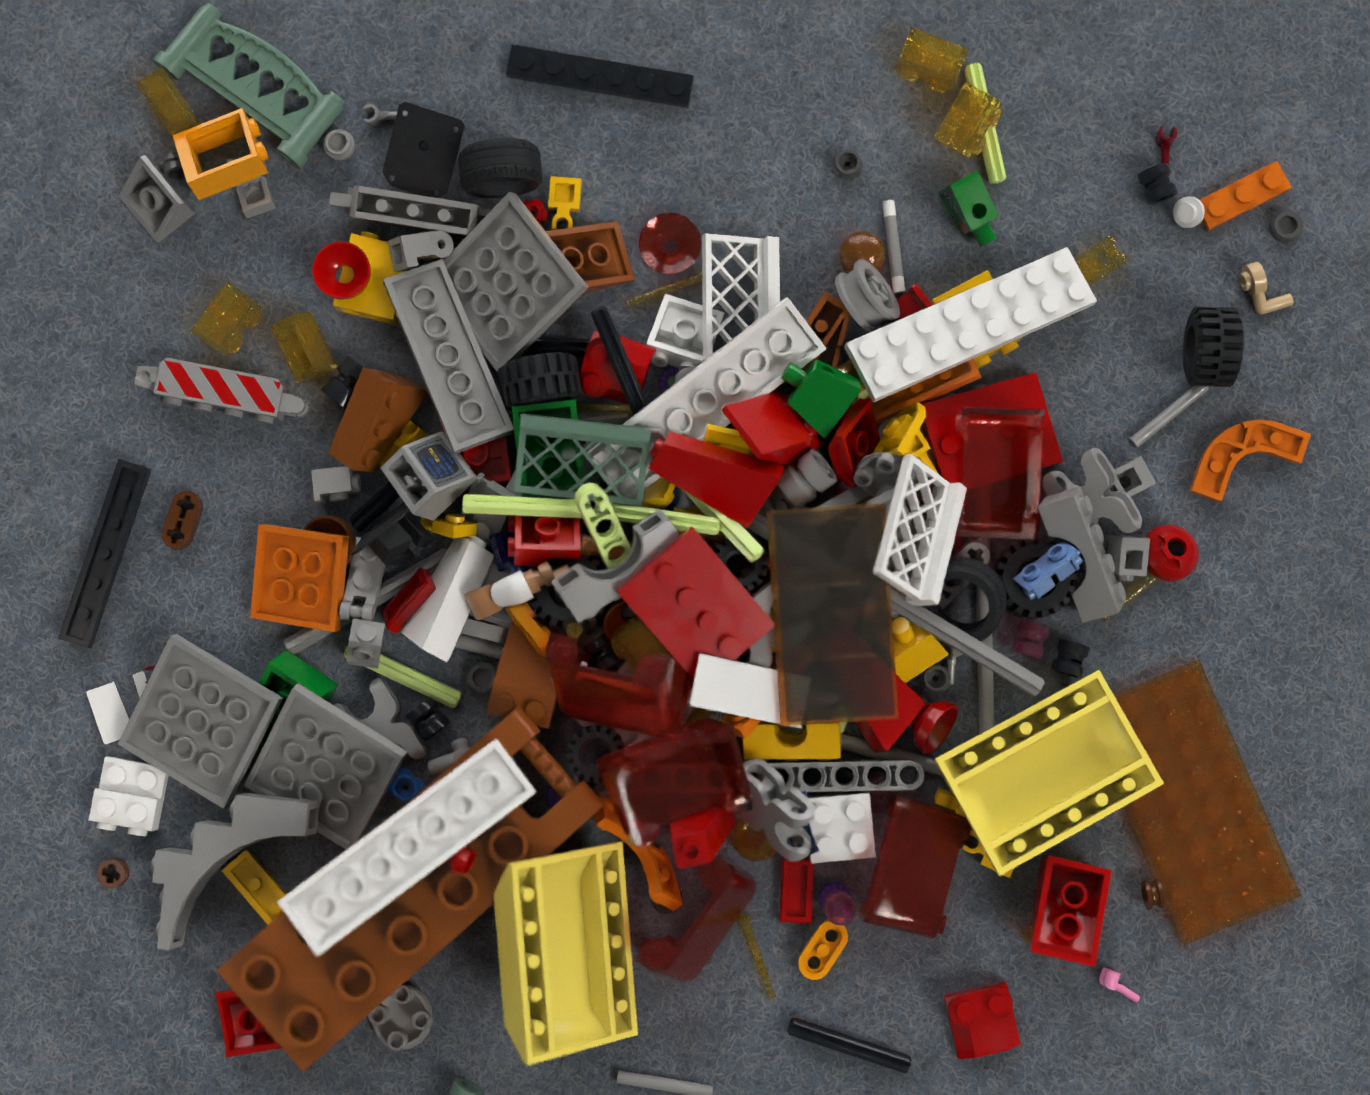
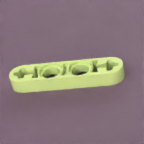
M595 483L583 484L575 494L576 505L606 569H612L628 556L631 547L605 492ZM593 494L595 496L594 501L599 511L594 512L593 508L587 503L589 501L588 495ZM603 519L611 520V527L606 533L596 532L598 522ZM617 545L623 546L624 550L621 557L615 560L608 558V553L612 547Z

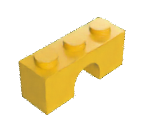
M808 710L807 727L798 733L786 732L777 723L761 720L746 739L743 738L744 760L761 759L766 762L770 759H785L789 762H797L802 759H817L827 762L833 759H841L840 710Z

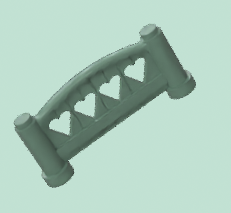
M207 2L205 6L202 5L168 48L157 53L153 58V62L176 81L187 71L238 109L243 108L249 117L254 118L257 123L282 140L276 148L278 154L294 167L301 169L308 161L307 154L343 110L344 100L332 91L328 94H321L309 77L289 57L265 40L243 29L221 22L220 17L222 13L214 5ZM221 37L226 45H233L235 47L233 54L210 62L212 41L215 38ZM246 55L249 57L250 62L259 64L257 72L235 79L236 60L239 56ZM264 73H271L274 75V80L284 82L281 90L259 97L261 77ZM294 90L298 92L299 98H306L308 100L307 107L284 115L285 96L288 91Z

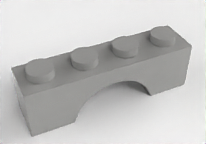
M1081 487L1044 497L1038 509L1048 535L1068 540L1081 551L1086 562V576L1078 582L1072 594L1082 622L1118 614L1126 600V593L1122 583H1117L1114 576L1115 565L1113 558L1109 553L1106 554L1103 547L1104 536L1102 529L1098 524L1095 525L1091 515L1093 508L1090 498L1087 495H1083Z
M660 509L633 526L634 539L631 551L619 565L612 569L595 571L576 564L551 581L578 623L584 619L594 617L600 611V608L609 602L622 598L616 590L679 537L669 518Z

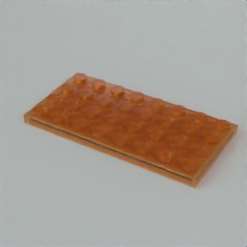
M1196 659L1114 693L1113 695L1164 782L1163 785L1125 805L1123 808L1153 878L1159 879L1162 884L1165 906L1181 944H1189L1301 897L1302 895L1200 660Z

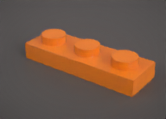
M1278 161L1200 199L1205 210L1204 218L1201 222L1206 231L1289 191L1292 187Z

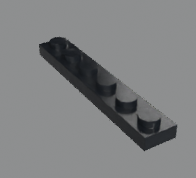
M513 44L511 45L506 72L507 78L689 108L694 75Z
M118 459L58 639L82 647L92 648L152 469Z

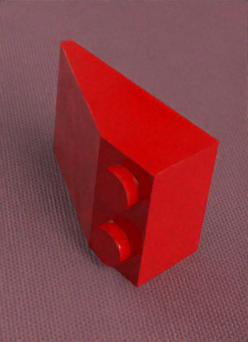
M774 392L725 405L721 409L758 459L797 467L799 464L798 459L811 448L817 451L826 443L819 433L788 403L789 396Z
M1050 855L1042 858L1035 887L1029 952L1095 967L1112 870Z

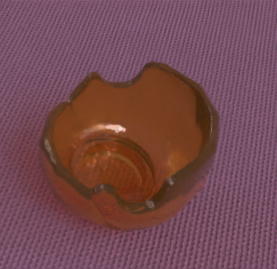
M866 230L853 232L841 243L839 259L847 274L854 270V263L860 259L868 261L879 272L884 266L886 249L883 241L876 234Z
M741 819L732 830L733 847L741 857L747 860L762 862L771 858L777 852L767 841L764 829L759 832L754 831Z

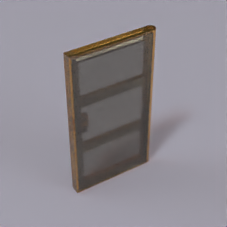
M884 503L788 510L771 509L766 511L781 726L898 719L890 585L873 573L885 529Z

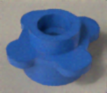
M403 768L399 770L398 777L394 782L390 783L387 792L389 795H394L397 799L401 800L402 805L405 806L425 788V782L411 775L409 769ZM405 784L409 785L408 790L403 789Z

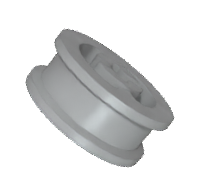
M860 259L854 263V270L848 274L841 272L835 277L836 289L844 306L855 321L866 331L873 332L881 328V323L885 320L893 321L900 316L899 305L893 291L879 271L868 261Z

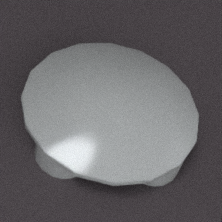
M874 453L865 456L857 465L853 478L855 484L873 498L896 487L903 458L890 453ZM912 468L911 478L913 485H916L918 480L916 472Z
M406 984L401 985L368 1014L377 1038L394 1051L411 1049L420 1044L429 1034L433 1022L432 1007L427 997L418 988Z

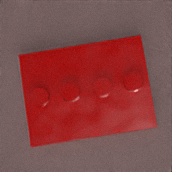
M1036 372L921 404L926 408V418L922 425L927 442L931 448L930 452L935 469L949 483L960 482L969 490L1063 462Z
M692 526L616 590L693 680H695L699 654L734 661L775 626L773 621Z

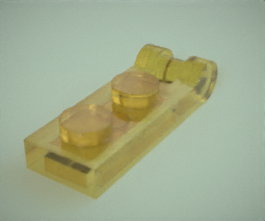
M1112 234L1074 259L1089 287L1130 260L1125 252L1121 253L1115 245L1117 240ZM1104 251L1111 260L1105 265L1098 257Z

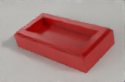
M422 567L419 568L381 611L389 631L396 634L435 591L436 587L430 572Z
M782 857L779 922L812 924L814 863L811 864L810 858L789 861Z

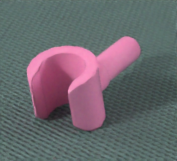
M1103 967L1099 983L1108 989L1120 992L1137 1003L1140 996L1118 983L1121 973Z

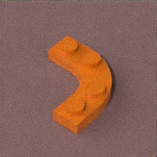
M1251 420L1234 425L1217 435L1205 448L1198 462L1189 492L1215 502H1221L1233 468L1241 458L1248 454H1268L1296 465L1301 464L1311 434L1269 420Z
M599 794L598 797L605 805L594 814V822L601 830L608 831L619 837L621 841L627 843L636 853L646 873L649 886L648 893L651 899L656 904H661L672 911L676 910L683 903L673 866L662 846L659 849L654 846L646 834L649 831L648 827L639 818L623 806Z

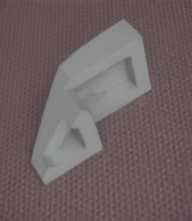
M228 159V160H227V163H228V162H231V161H234V160H233V159ZM260 176L236 186L242 211L246 218L276 209L268 181L265 177Z

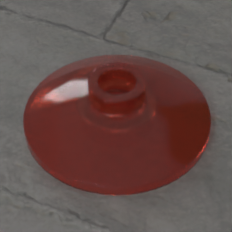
M663 213L650 219L643 227L639 237V250L644 262L654 271L666 275L679 274L689 269L696 262L701 250V237L695 224L687 217L677 213ZM666 242H674L676 248L673 251H667L664 248Z

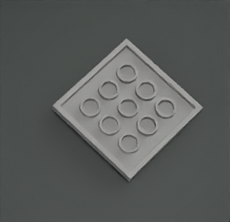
M508 192L452 253L443 260L479 347L497 372L506 363L518 359L589 288L520 198L513 192Z
M174 634L170 636L118 745L224 809L229 806L283 697L181 636Z
M297 684L292 688L244 786L257 794L320 801L317 832L348 850L360 841L407 751L302 685Z

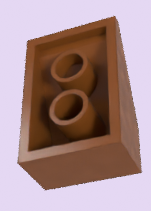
M618 221L545 231L589 287L582 295L635 280Z
M511 620L486 713L506 718L516 708L520 707L536 726L549 729L554 721L573 642L572 633H567V637H562L555 630L552 633L555 641L552 643L554 650L545 657H542ZM535 620V622L539 625L540 628L543 625H545L542 624L540 621Z

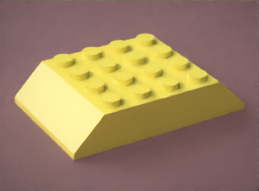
M1100 670L1061 689L934 759L998 876L1003 875L1164 784Z
M618 841L509 863L494 891V906L504 1026L523 1063L531 1065L638 1035L623 842Z

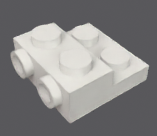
M668 294L664 295L646 344L656 348L651 361L653 365L666 367L669 364L678 367L679 371L687 367H697L705 361L703 360L702 305ZM712 309V316L719 324L722 323L724 312ZM717 335L712 339V348L714 347Z
M105 756L99 788L94 790L89 821L97 822L96 828L115 831L117 825L128 827L127 833L137 836H147L148 831L158 830L169 775L149 763Z

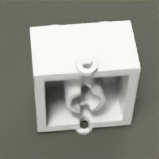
M868 791L807 793V798L814 805V819L810 822L820 849V851L809 855L811 864L876 857L870 793Z

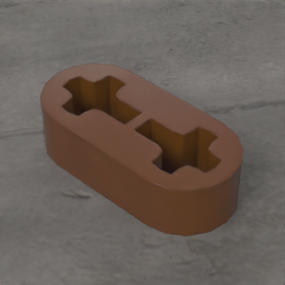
M182 491L174 496L162 530V539L166 546L182 550L192 543L203 511V502L199 495L191 491ZM189 497H191V503L195 504L193 510H187L185 518L182 519L184 508L180 507L182 501H188ZM183 522L181 533L185 534V538L177 540L176 544H174L175 538L170 536L172 530L178 531L180 523Z

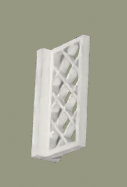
M707 233L702 235L703 360L714 354L712 339L717 334L726 343L732 340L730 335L723 329L732 319L743 331L749 327L738 315L746 305L754 312L756 321L780 303L779 237L767 236L762 239ZM711 243H720L729 253L721 262L713 256ZM743 245L754 246V260L749 265L737 252ZM731 257L743 269L735 279L723 267ZM717 271L729 284L721 293L712 285V276ZM745 274L754 282V291L749 296L737 283ZM731 288L743 300L735 310L723 298ZM717 303L729 314L721 324L712 316V308Z
M907 454L903 456L873 573L906 595L905 601L912 606L938 605L967 488L960 482L949 483L915 456ZM912 468L915 470L918 480L916 485H913L911 478ZM930 483L934 484L933 493L930 490ZM919 489L921 490V494L925 504L921 507L919 506L915 492ZM906 496L911 510L908 514L905 513L903 506ZM927 511V517L924 524L922 513ZM912 518L917 534L914 536L911 534L908 520ZM897 526L900 527L903 542L899 544L895 534ZM919 540L920 544L917 552L914 542ZM903 548H906L910 562L907 565H904L900 552ZM889 556H892L896 570L893 573L886 569ZM912 569V576L909 583L907 572Z

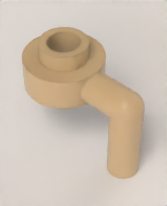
M1254 262L1243 266L1242 273L1239 274V282L1241 288L1252 295L1257 314L1263 315L1294 304L1290 293L1266 300L1264 292L1267 290V278L1262 265L1259 262Z

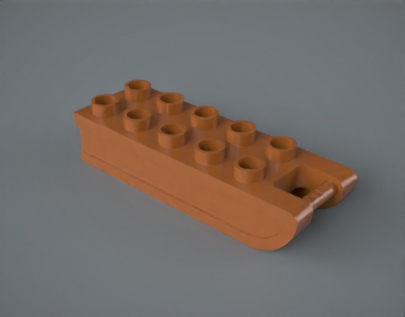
M520 707L504 718L405 806L492 741L498 739L511 758L518 751H521L562 798L540 818H534L520 804L467 844L470 846V849L477 852L475 863L469 873H466L465 876L458 872L452 874V866L448 865L447 860L318 957L287 914L283 912L216 970L302 1072L309 1068L494 904V891L509 863L548 856L605 805L584 780L577 785L535 737L539 734L540 729Z

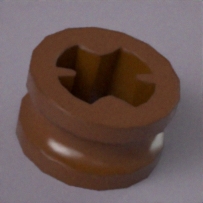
M113 858L99 865L97 878L102 886L115 888L127 881L130 870L125 861ZM112 864L116 865V871L120 873V877L113 879L114 882L110 881L111 875L106 873L107 869L113 868Z
M1154 879L1153 883H1148L1146 880L1142 881L1141 892L1145 908L1150 910L1154 905H1157L1158 908H1164L1165 897L1160 880Z

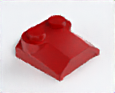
M596 329L587 345L579 375L582 391L589 397L596 398L602 396L629 405ZM619 335L643 392L656 348Z
M859 398L855 404H851L836 423L837 429L828 446L835 474L850 488L857 486L853 478L858 463L865 456L871 455L880 441L870 399Z
M1006 981L943 995L958 1059L978 1058L1008 1051L1021 1045L1013 1011V1000L1009 994Z
M232 989L214 993L215 998H217L226 1048L225 1057L282 1049Z

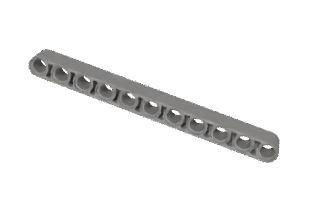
M911 759L831 760L827 762L819 760L797 762L766 761L774 769L784 768L789 773V780L785 783L787 790L793 787L801 792L805 790L807 792L913 790L919 787L924 779L923 769L917 762ZM745 762L623 764L624 766L620 771H624L629 778V783L626 787H617L613 780L610 779L606 782L598 783L594 788H591L596 795L748 793L739 780L740 767ZM590 764V765H592V766H602L603 764ZM874 766L882 767L885 770V778L880 783H872L868 780V771ZM905 766L916 768L917 777L913 782L905 783L901 781L900 771ZM814 767L821 772V779L818 783L808 784L804 781L803 773L807 768ZM840 767H848L853 771V778L849 783L841 784L835 779V773ZM682 769L688 770L693 776L692 784L686 787L679 785L675 778L676 773ZM719 769L724 773L725 781L722 785L713 786L709 783L707 774L710 770ZM655 770L659 773L661 782L657 787H650L645 783L644 774L646 771ZM756 773L757 780L762 782L764 780V777L761 774ZM574 775L573 781L578 785L581 783V778H577Z

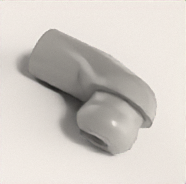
M460 738L452 741L451 747L454 752L428 761V770L431 775L435 776L443 773L471 748L468 746V740Z

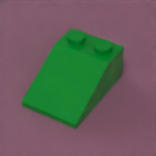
M576 400L512 407L517 453L521 414L578 420ZM526 435L525 448L533 458L548 447L540 436ZM546 437L551 444L555 442L557 439H559L553 437ZM563 439L554 446L565 461H568L580 451L574 441L570 439ZM551 450L536 461L548 476L563 465ZM525 453L523 466L530 462ZM581 454L569 464L579 479L585 476ZM532 464L522 472L521 485L535 487L545 478ZM566 468L551 478L552 482L560 490H568L577 483ZM548 482L541 486L542 488L553 489ZM522 493V497L565 498L557 496Z
M288 650L268 662L258 682L283 697L256 752L260 754L294 686L300 684L327 702H330L338 686L336 682Z

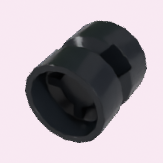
M347 356L337 368L339 375L337 377L331 376L320 390L346 410L353 389L345 381L350 376L357 381L364 367L350 356Z

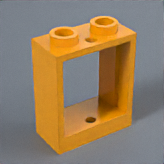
M243 108L173 135L187 184L198 200L268 173L265 160L269 159V156L262 141L258 142L257 137L261 136L260 129L254 118L249 119ZM241 137H246L251 154L203 172L198 154Z

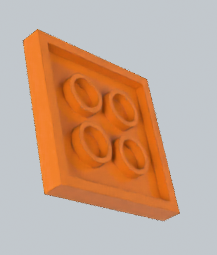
M258 524L250 618L329 632L340 631L341 619L339 613L344 597L349 536L270 524Z

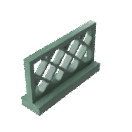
M523 413L520 420L513 492L575 499L577 491L573 490L578 486L581 487L585 480L598 472L609 485L603 490L605 494L612 489L617 495H607L610 503L642 506L651 428ZM526 435L540 436L548 447L533 458L525 448ZM546 437H553L559 439H557L555 442L551 444ZM563 439L573 440L580 449L568 461H565L554 448ZM579 441H587L590 443L587 446L583 447ZM595 443H604L612 452V455L597 465L586 450ZM610 444L622 445V447L615 451ZM628 446L642 448L641 461L631 469L618 455ZM551 450L563 465L548 476L536 461ZM524 453L530 460L525 466H523ZM581 454H584L594 469L582 479H579L569 464ZM616 457L627 472L611 483L601 468ZM532 464L545 478L535 487L521 485L522 472ZM640 467L638 480L632 472ZM564 468L567 469L577 482L568 490L558 489L551 480L552 477ZM630 475L638 485L637 497H623L615 486ZM548 482L553 489L542 488L541 486ZM593 494L587 496L588 500L594 501L595 496Z

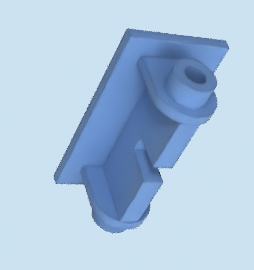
M1063 540L1061 543L1052 546L1037 561L1024 567L1022 572L1013 579L1025 589L1023 592L1029 600L1032 601L1034 598L1040 599L1041 596L1056 586L1051 576L1055 574L1061 582L1080 569L1079 565L1083 561L1079 556L1080 552Z

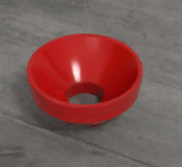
M344 241L334 242L322 248L316 255L312 266V275L315 284L325 295L334 299L348 300L358 296L365 290L370 281L371 266L368 257L358 246ZM343 266H349L354 271V277L348 283H340L336 279L338 269Z
M1170 524L1154 528L1145 536V538H1150L1147 570L1154 577L1168 582L1179 581L1188 576L1196 567L1199 559L1198 546L1192 535L1184 528ZM1170 540H1176L1182 544L1184 548L1182 556H1175L1169 552L1168 542Z
M942 700L931 704L927 703L911 723L916 748L928 755L943 743L957 719V705L947 700Z

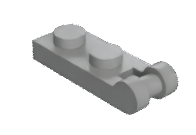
M356 537V545L361 539L360 537ZM369 546L355 554L351 561L345 594L340 606L339 617L341 620L360 618L366 621H374L385 564ZM355 600L365 601L363 606L355 605Z

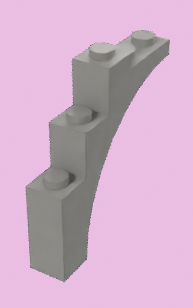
M255 793L237 794L230 806L232 823L212 820L196 822L190 835V844L193 846L192 850L172 847L156 850L151 861L152 883L164 884V888L159 896V905L161 907L160 921L155 931V936L158 939L157 949L171 950L183 946L187 923L198 896L209 879L227 860L246 847L267 838L316 834L320 801Z

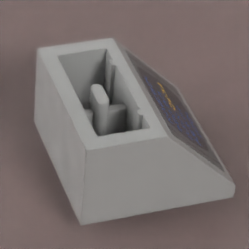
M442 431L402 446L381 467V470L412 514L432 521L477 479V476L461 454L453 453L447 436Z

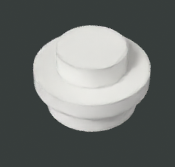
M1183 197L1176 202L1173 208V217L1176 223L1184 228L1195 227L1204 218V206L1196 197Z

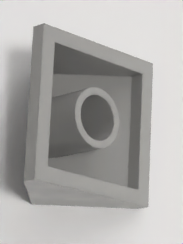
M145 155L140 156L119 197L155 242L158 243L195 213L161 171Z

